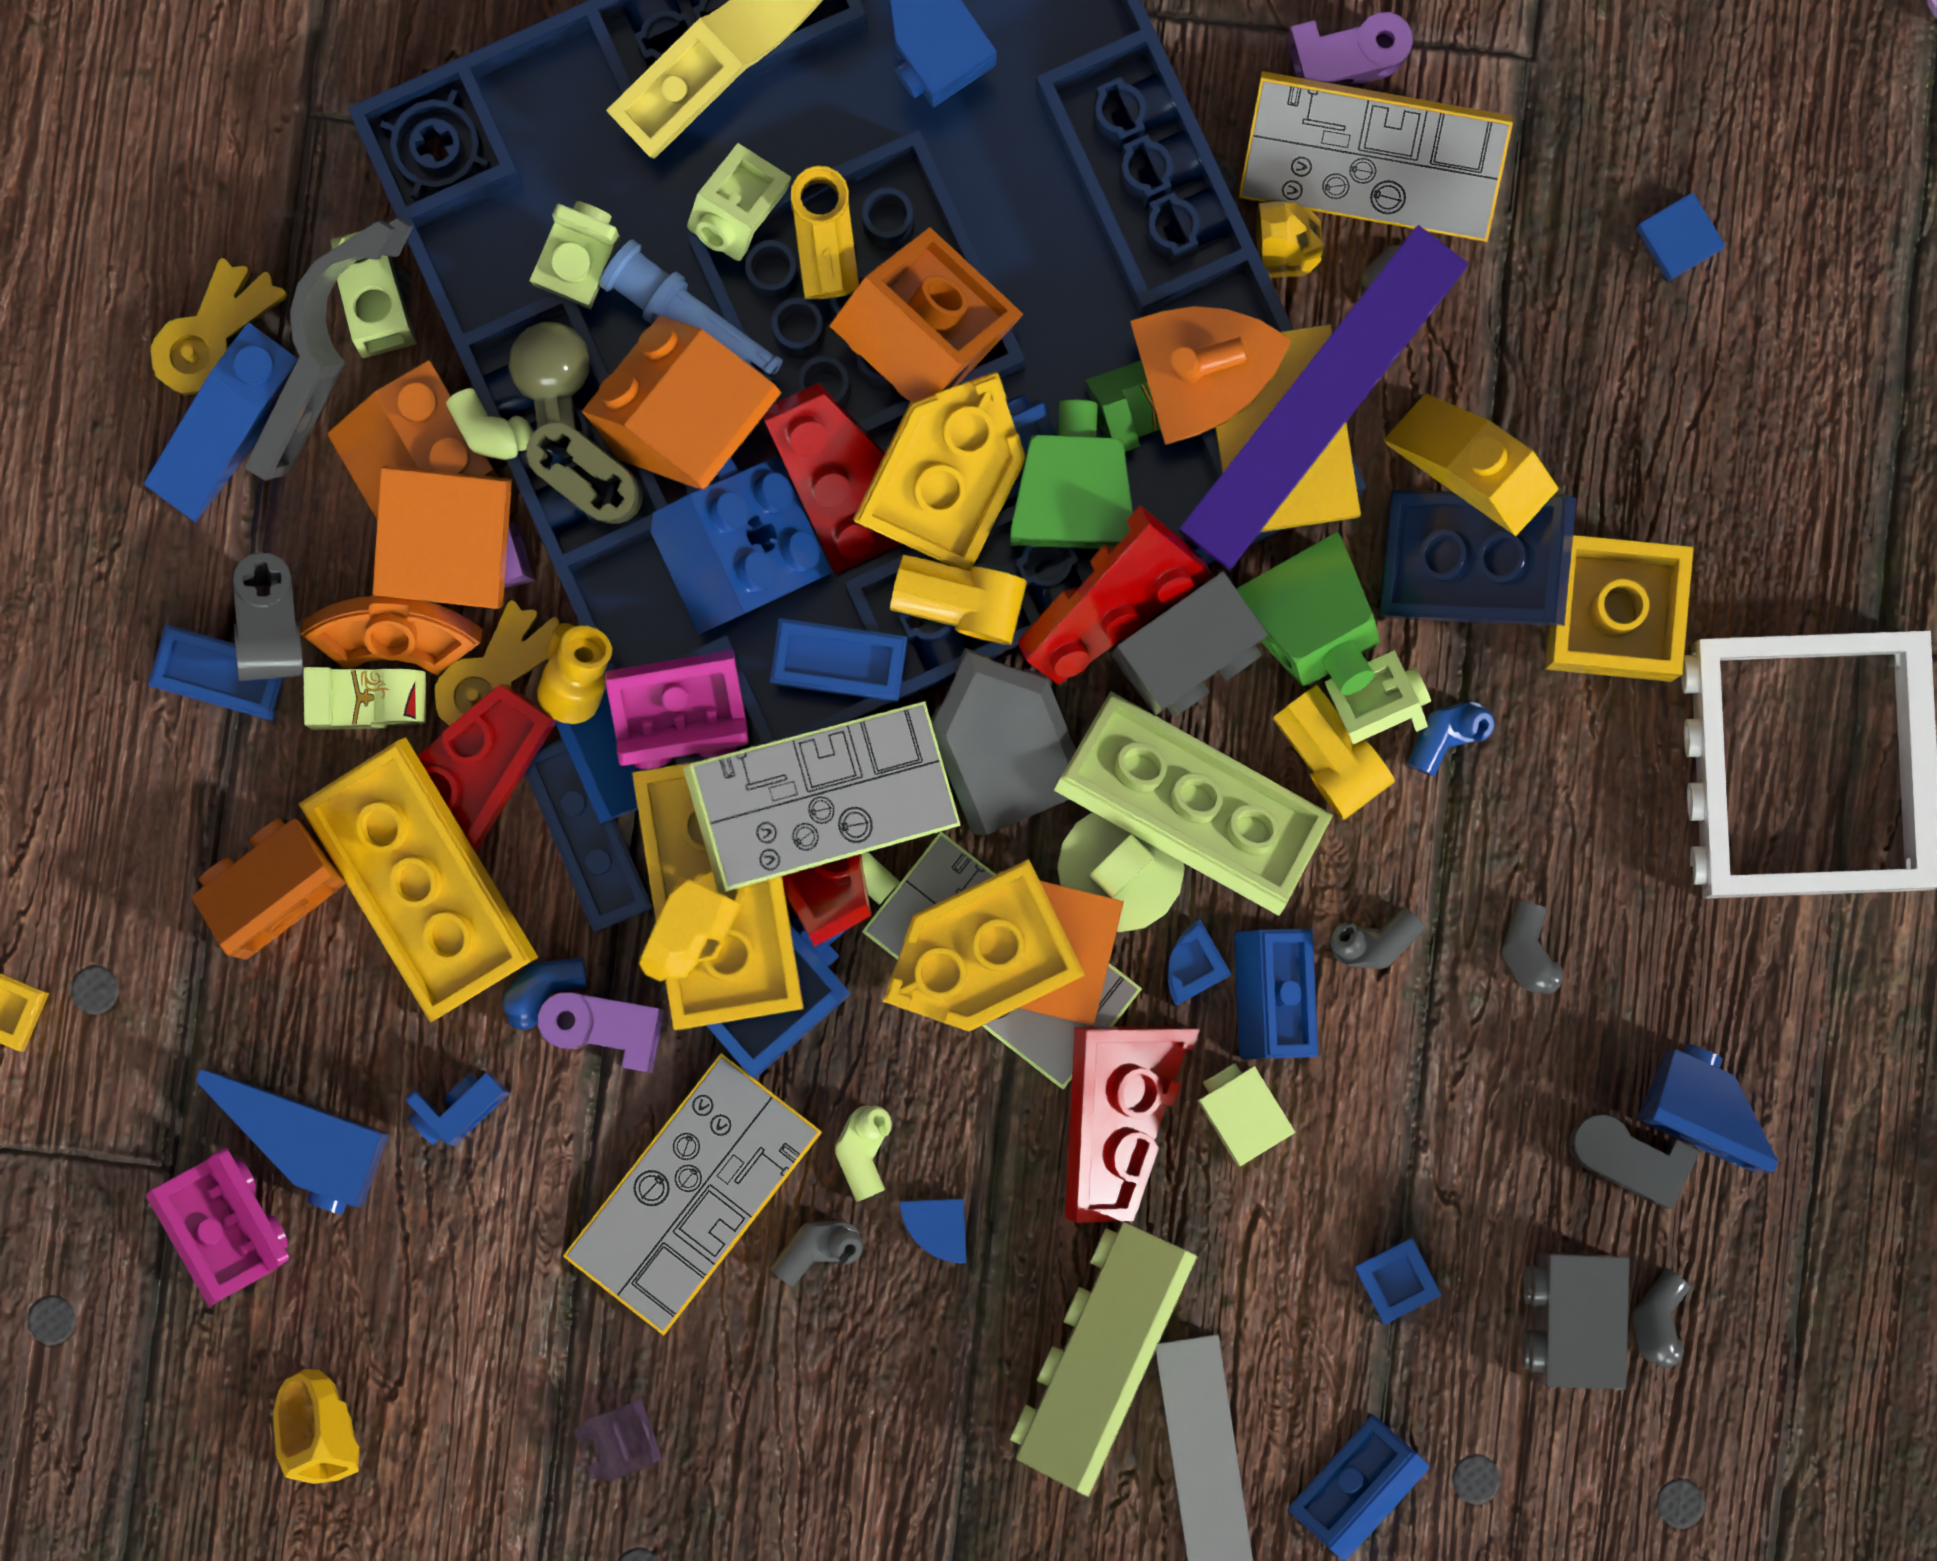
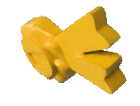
M221 258L218 260L197 316L177 318L167 322L154 338L150 351L155 376L175 392H179L182 395L197 394L209 373L227 351V341L242 331L248 322L250 324L282 302L286 298L287 293L282 288L273 286L272 277L268 272H263L238 296L250 277V271L246 266L232 268L226 259Z
M513 600L509 601L483 658L460 659L450 665L439 677L438 682L435 684V701L438 716L450 726L499 684L511 686V683L548 660L546 650L554 628L560 624L557 617L551 618L526 641H522L536 622L538 613L533 609L521 611L516 602Z

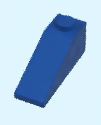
M889 0L896 53L900 60L893 68L906 90L914 99L923 93L934 108L996 66L997 51L961 0Z
M248 322L209 373L144 482V485L196 523L258 441L298 358Z
M199 1070L196 1082L294 1186L310 1191L307 1203L343 1215L346 1205L353 1207L364 1206L389 1137L388 1133L213 1070Z

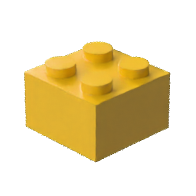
M1573 535L1565 625H1549L1545 670L1672 682L1680 677L1683 672L1693 547Z

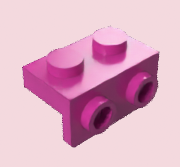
M733 650L605 671V682L617 738V754L620 765L635 764L640 769H652L670 763L673 757L699 753L701 757L715 758L730 754L737 749V746L748 743L747 720Z
M227 1148L214 1153L203 1163L152 1189L145 1195L208 1307L270 1274L289 1260L285 1250L288 1246L287 1237L282 1226L273 1215H265L253 1194L256 1191V1185L250 1170L241 1159H233Z

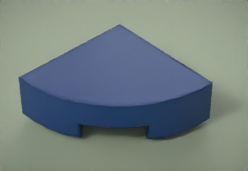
M1200 919L1188 927L1179 937L1169 957L1167 984L1175 1007L1232 975Z
M964 1199L900 1202V1211L909 1234L921 1248L931 1255L948 1262L967 1263Z

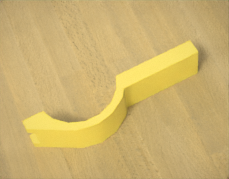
M729 0L709 15L699 18L606 111L649 157L655 159L742 72L775 49L804 22L823 0Z

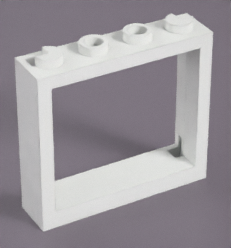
M1931 631L1699 639L1691 645V655H1684V675L1681 676L1683 692L1685 694L1693 693L1694 719L1685 720L1684 745L1686 756L1696 757L1697 782L1688 783L1687 809L1689 820L1699 821L1700 846L1691 847L1690 867H1693L1694 885L1702 884V899L1937 889V745ZM1894 654L1905 869L1730 875L1720 660Z

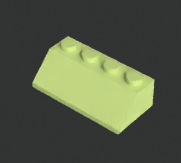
M1123 1221L1117 1233L1105 1228L1090 1261L1091 1264L1100 1268L1099 1273L1090 1291L1081 1287L1077 1289L1063 1321L1074 1327L1064 1350L1054 1346L1051 1347L1036 1380L1047 1386L1037 1409L1028 1405L1024 1406L1010 1437L1011 1441L1020 1445L1016 1453L1018 1461L1089 1497L1197 1258L1195 1254Z

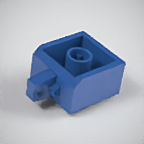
M779 456L742 472L730 457L705 490L686 484L687 496L653 512L651 534L698 635L833 573Z
M796 917L790 922L804 1009L706 1025L752 1078L756 1079L852 995L828 968L839 958V955L830 944L845 931L814 947L799 919Z

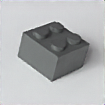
M1223 571L1120 643L1113 650L1111 656L1153 715L1156 716L1167 708L1175 718L1210 693L1203 683L1219 671L1225 681H1227L1260 658L1262 654L1256 645L1267 637L1268 634Z
M1536 1252L1535 1265H1526L1524 1271V1303L1534 1306V1330H1524L1523 1369H1530L1533 1372V1381L1546 1387L1626 1390L1629 1257L1610 1254Z

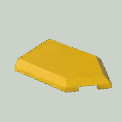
M997 372L909 404L853 518L855 522L952 567L970 571L1026 460Z
M1028 859L914 914L883 1002L970 1032L1085 976L1030 860Z

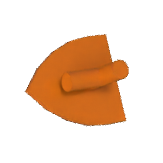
M1192 306L1162 311L1130 321L1165 444L1194 437L1220 426L1254 402L1275 376L1292 339L1259 319L1222 308Z

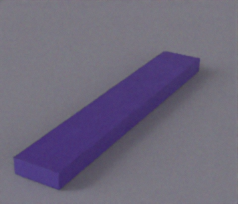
M1417 225L1186 519L1178 532L1230 571L1464 273L1469 263L1421 226Z

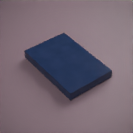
M1392 490L1379 616L1388 619L1564 626L1577 498L1565 494H1554L1520 533L1514 536L1452 491Z

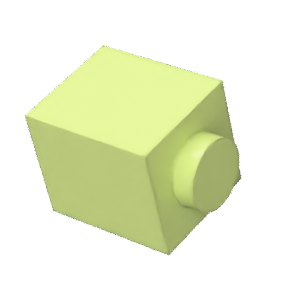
M1233 1063L1203 1082L1209 1093L1197 1101L1237 1166H1242L1295 1133L1255 1066L1241 1072L1237 1064Z

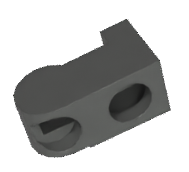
M1608 1115L1587 1116L1578 1121L1571 1130L1568 1140L1570 1153L1574 1160L1583 1168L1664 1209L1673 1208L1700 1154V1151L1679 1140H1669L1664 1151L1661 1152L1631 1137L1622 1122Z

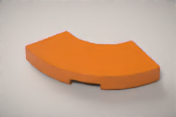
M374 595L340 601L313 613L303 620L300 635L343 669H353L370 661L398 660L416 664L437 676L480 644L483 629L459 613L435 603Z

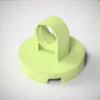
M1092 812L1076 822L1063 841L1057 871L1060 886L1124 901L1117 932L1121 933L1144 929L1167 913L1180 894L1185 866L1178 859Z

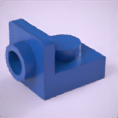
M471 1073L446 1095L444 1101L450 1108L443 1114L421 1091L413 1090L404 1099L414 1111L407 1119L432 1145L442 1139L447 1145L456 1146L511 1093L493 1074L485 1073L478 1080Z

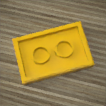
M1331 324L1281 332L1292 339L1275 376L1254 402L1228 422L1215 427L1222 474L1332 335ZM1346 423L1261 532L1360 517L1361 513Z

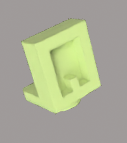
M737 143L697 193L687 228L697 235L702 243L710 249L723 252L734 260L740 261L748 251L754 232L787 192L792 177Z
M576 201L573 209L557 204L552 214L555 221L530 278V283L537 288L591 309L600 289V278L613 259L621 238L617 228L609 225L612 216L605 211L580 201Z
M1395 650L1368 662L1374 672V678L1365 688L1354 694L1343 695L1332 679L1325 681L1329 695L1352 744L1408 719L1411 720L1416 732L1428 727L1421 706L1431 702L1429 693L1417 668L1414 667L1404 671Z

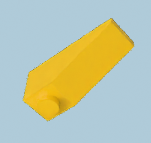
M1426 393L1384 438L1385 443L1390 448L1514 536L1520 533L1559 489L1532 449L1490 420Z

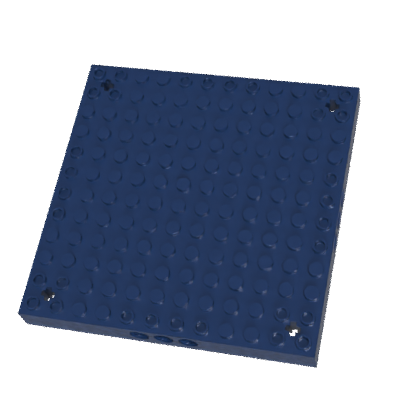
M588 0L348 107L396 217L402 218L414 225L407 241L474 390L489 417L503 418L508 421L514 416H520L529 422L533 432L537 430L534 400L524 396L513 384L508 369L509 351L516 337L525 329L541 322H558L574 329L586 344L590 356L589 374L582 388L572 396L576 430L591 439L638 478L643 489V502L638 513L629 521L620 524L602 522L586 514L539 477L529 465L526 456L527 450L518 451V455L515 458L507 459L506 461L580 625L598 629L607 636L611 643L612 655L605 671L733 650L748 732V743L737 746L734 752L880 714L948 684L956 676L954 670L965 648L988 655L990 660L993 661L1001 660L1021 651L1017 642L1064 590L1079 588L1095 571L1090 561L1100 549L1011 546V527L1018 499L1017 495L1005 501L973 567L1008 573L1027 581L1012 644L1007 645L977 639L955 631L956 626L890 610V604L903 555L918 557L945 565L948 564L905 544H901L835 575L762 417L732 454L731 459L742 472L779 456L833 573L698 635L651 534L653 512L687 496L686 484L620 461L582 412L598 392L603 381L615 371L637 344L641 334L652 324L643 319V310L615 289L607 292L600 287L592 308L588 309L531 285L530 278L555 222L552 214L556 205L561 204L573 209L576 201H580L597 207L611 215L612 218L609 225L617 228L621 238L614 256L629 240H635L641 245L640 253L669 274L676 271L685 278L684 281L688 284L686 290L688 293L775 357L781 358L783 362L776 374L772 372L768 374L751 361L754 367L772 379L771 382L781 392L774 403L819 383L868 432L870 438L886 453L911 402L902 397L886 378L862 356L856 354L849 347L848 343L830 327V324L852 294L827 299H804L794 216L791 208V189L796 177L805 169L814 166L829 167L837 171L844 178L849 190L848 201L859 285L868 274L930 227L1023 313L1019 321L958 385L997 372L1006 401L1025 394L1029 403L1038 399L1045 402L1050 413L1048 415L1057 436L1059 401H1091L1085 384L1086 379L1141 361L1130 322L1132 320L1162 311L1196 306L1232 310L1259 319L1279 332L1294 330L1141 0H961L997 51L996 66L934 108L923 93L914 99L894 71L893 66L899 63L900 60L896 53L889 0H823L784 41L742 72L655 159L649 157L606 110L699 18L709 15L729 0ZM439 136L444 144L453 142V145L445 147L449 155L441 161L436 162L431 154L422 155V153L430 151L426 142L434 137ZM737 143L792 177L787 192L754 232L748 251L740 261L734 260L723 252L710 249L702 243L697 235L687 228L697 193ZM821 183L810 185L801 196L803 206L809 212L817 215L830 213L839 201L837 193L833 188ZM1097 424L1096 437L1105 438ZM1215 428L1197 436L1167 445L1164 442L1161 429L1139 437L1140 446L1125 452L1132 512L1134 513L1141 505L1204 558L1207 566L1217 562L1178 532L1179 528L1222 475ZM570 439L564 444L553 440L548 445L546 450L553 456L549 467L551 468L556 463L565 467L568 466L577 470L598 487L597 490L603 495L602 502L599 504L600 508L607 503L616 507L622 504L624 497L618 492L619 485L622 483L621 479L612 484L593 477L572 460L573 457L567 452V447L571 442ZM1352 456L1359 498L1367 486ZM1290 528L1260 532L1249 547ZM779 618L907 636L899 701L892 702L770 684ZM699 753L673 757L670 763L657 768L699 762L711 758L701 757Z

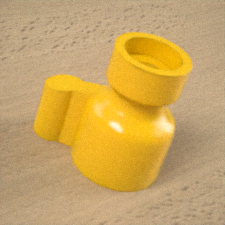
M561 623L554 628L546 650L548 662L537 688V700L542 710L549 717L561 723L578 724L586 722L595 715L606 689L603 674L612 655L611 643L604 633L590 626L575 627L569 623Z

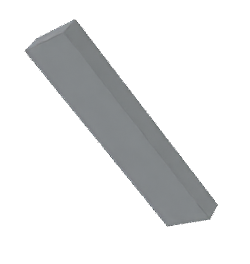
M1214 1334L1158 1343L1155 1352L1187 1561H1253L1219 1335Z

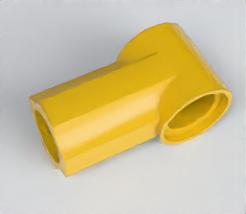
M814 166L805 169L796 177L791 189V208L794 216L804 299L843 297L853 294L859 286L848 201L849 190L844 178L837 171L826 166ZM816 183L826 184L837 193L839 201L830 213L824 215L813 214L802 204L801 196L804 190Z
M903 555L893 589L890 610L956 626L955 631L970 637L1010 645L1012 644L1027 581L1020 577L992 569L971 567L970 571L943 563Z
M1318 685L1302 694L1273 717V721L1312 771L1309 774L1320 794L1342 820L1348 818L1395 783L1385 763L1365 739L1352 744L1336 708Z

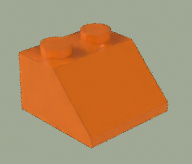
M929 227L863 279L830 324V327L848 343L849 347L856 354L862 356L886 378L902 397L910 402H914L957 386L1019 321L1023 313Z
M659 315L654 323L641 334L637 344L615 371L603 381L598 392L582 412L620 461L705 490L781 392L775 384L703 329Z
M430 360L373 392L327 433L377 520L381 468L384 466L499 477L488 457L478 455L468 447L446 406V401L452 395Z
M281 818L270 822L249 840L254 846V849L235 863L230 857H226L199 877L198 880L203 887L193 894L191 898L217 942L228 956L244 960L249 959L346 885L337 867L303 822L293 818L287 824Z

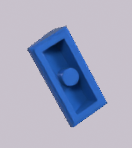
M1313 929L1237 932L1234 936L1240 1058L1252 1060L1318 1057Z
M1372 1414L1287 1510L1341 1560L1346 1561L1425 1475L1429 1465L1380 1419Z

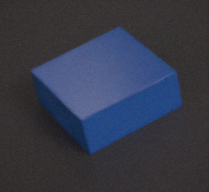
M1693 192L1641 222L1636 227L1637 232L1668 282L1721 252L1726 247Z
M1411 1237L1353 1266L1384 1325L1442 1296Z

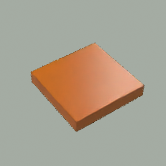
M388 465L382 467L380 474L373 595L493 609L502 607L512 479Z
M1040 881L1085 976L1023 1005L1019 1009L1094 1027L1124 901Z

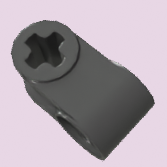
M259 552L248 555L239 562L234 571L233 578L237 624H234L238 679L239 681L303 676L299 621L295 619L292 580L289 568L281 558L271 553ZM269 586L270 595L264 597L257 596L256 587Z

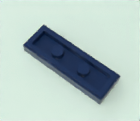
M563 739L541 747L525 774L593 932L596 934L653 909L652 902L616 819L614 818L600 824Z

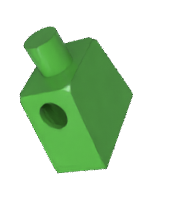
M1087 400L1059 401L1057 436H1031L1011 527V546L1101 549L1104 545L1115 549L1131 531L1126 522L1133 512L1123 440L1096 437L1098 403Z
M1338 532L1236 588L1268 634L1261 643L1302 686L1310 685L1329 674L1341 694L1351 695L1365 688L1373 680L1374 672L1363 654L1376 648L1380 643V638L1374 616L1346 546Z

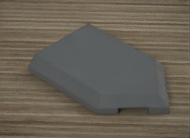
M965 648L954 670L956 676L943 703L937 705L931 718V723L943 765L972 834L988 835L1070 800L1054 791L1076 749L1046 675L1026 668L1019 670L990 660L988 655Z

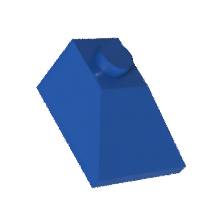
M1687 1043L1684 1052L1677 1049L1666 1050L1636 1121L1752 1173H1774L1779 1161L1735 1075L1719 1069L1723 1058L1690 1043Z

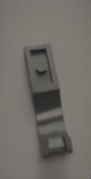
M396 218L388 224L384 221H377L315 260L298 282L290 309L293 343L300 356L244 467L245 469L265 481L290 474L345 364V361L333 347L327 328L328 296L338 276L356 260L362 258L378 260L381 259L382 255L399 256L414 225L402 218Z

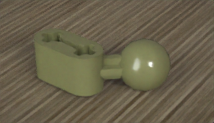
M541 322L529 326L516 337L509 351L508 369L513 384L524 396L534 400L537 430L532 433L527 443L526 452L530 467L539 477L589 516L610 524H620L629 521L638 513L643 502V489L640 481L619 461L583 433L576 430L572 396L582 388L589 374L590 356L585 342L574 329L562 323ZM570 439L571 442L567 447V452L573 457L572 460L593 477L612 484L621 479L622 483L619 485L618 492L624 497L622 504L616 507L607 503L600 508L599 504L602 502L603 495L597 490L598 487L577 470L568 466L565 467L556 463L551 468L549 467L553 456L546 450L548 445L553 440L564 444Z

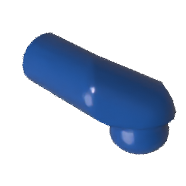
M1471 701L1434 710L1427 717L1428 727L1421 730L1406 764L1417 771L1435 777L1449 747L1474 741H1484L1491 736L1495 727V719L1492 713L1480 703Z
M584 957L535 962L527 965L503 995L502 1009L507 1013L509 1025L519 1030L531 1029L538 1024L540 1007L551 992L586 989L587 975Z

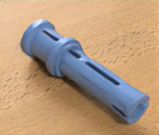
M633 239L629 240L616 253L600 278L599 286L607 292L615 289L643 310L642 317L650 324L654 323L658 316L661 315L703 329L768 380H772L754 367L751 361L768 374L771 372L776 374L783 360L778 356L775 357L686 291L688 284L684 281L685 278L677 271L669 274L640 253L641 245Z

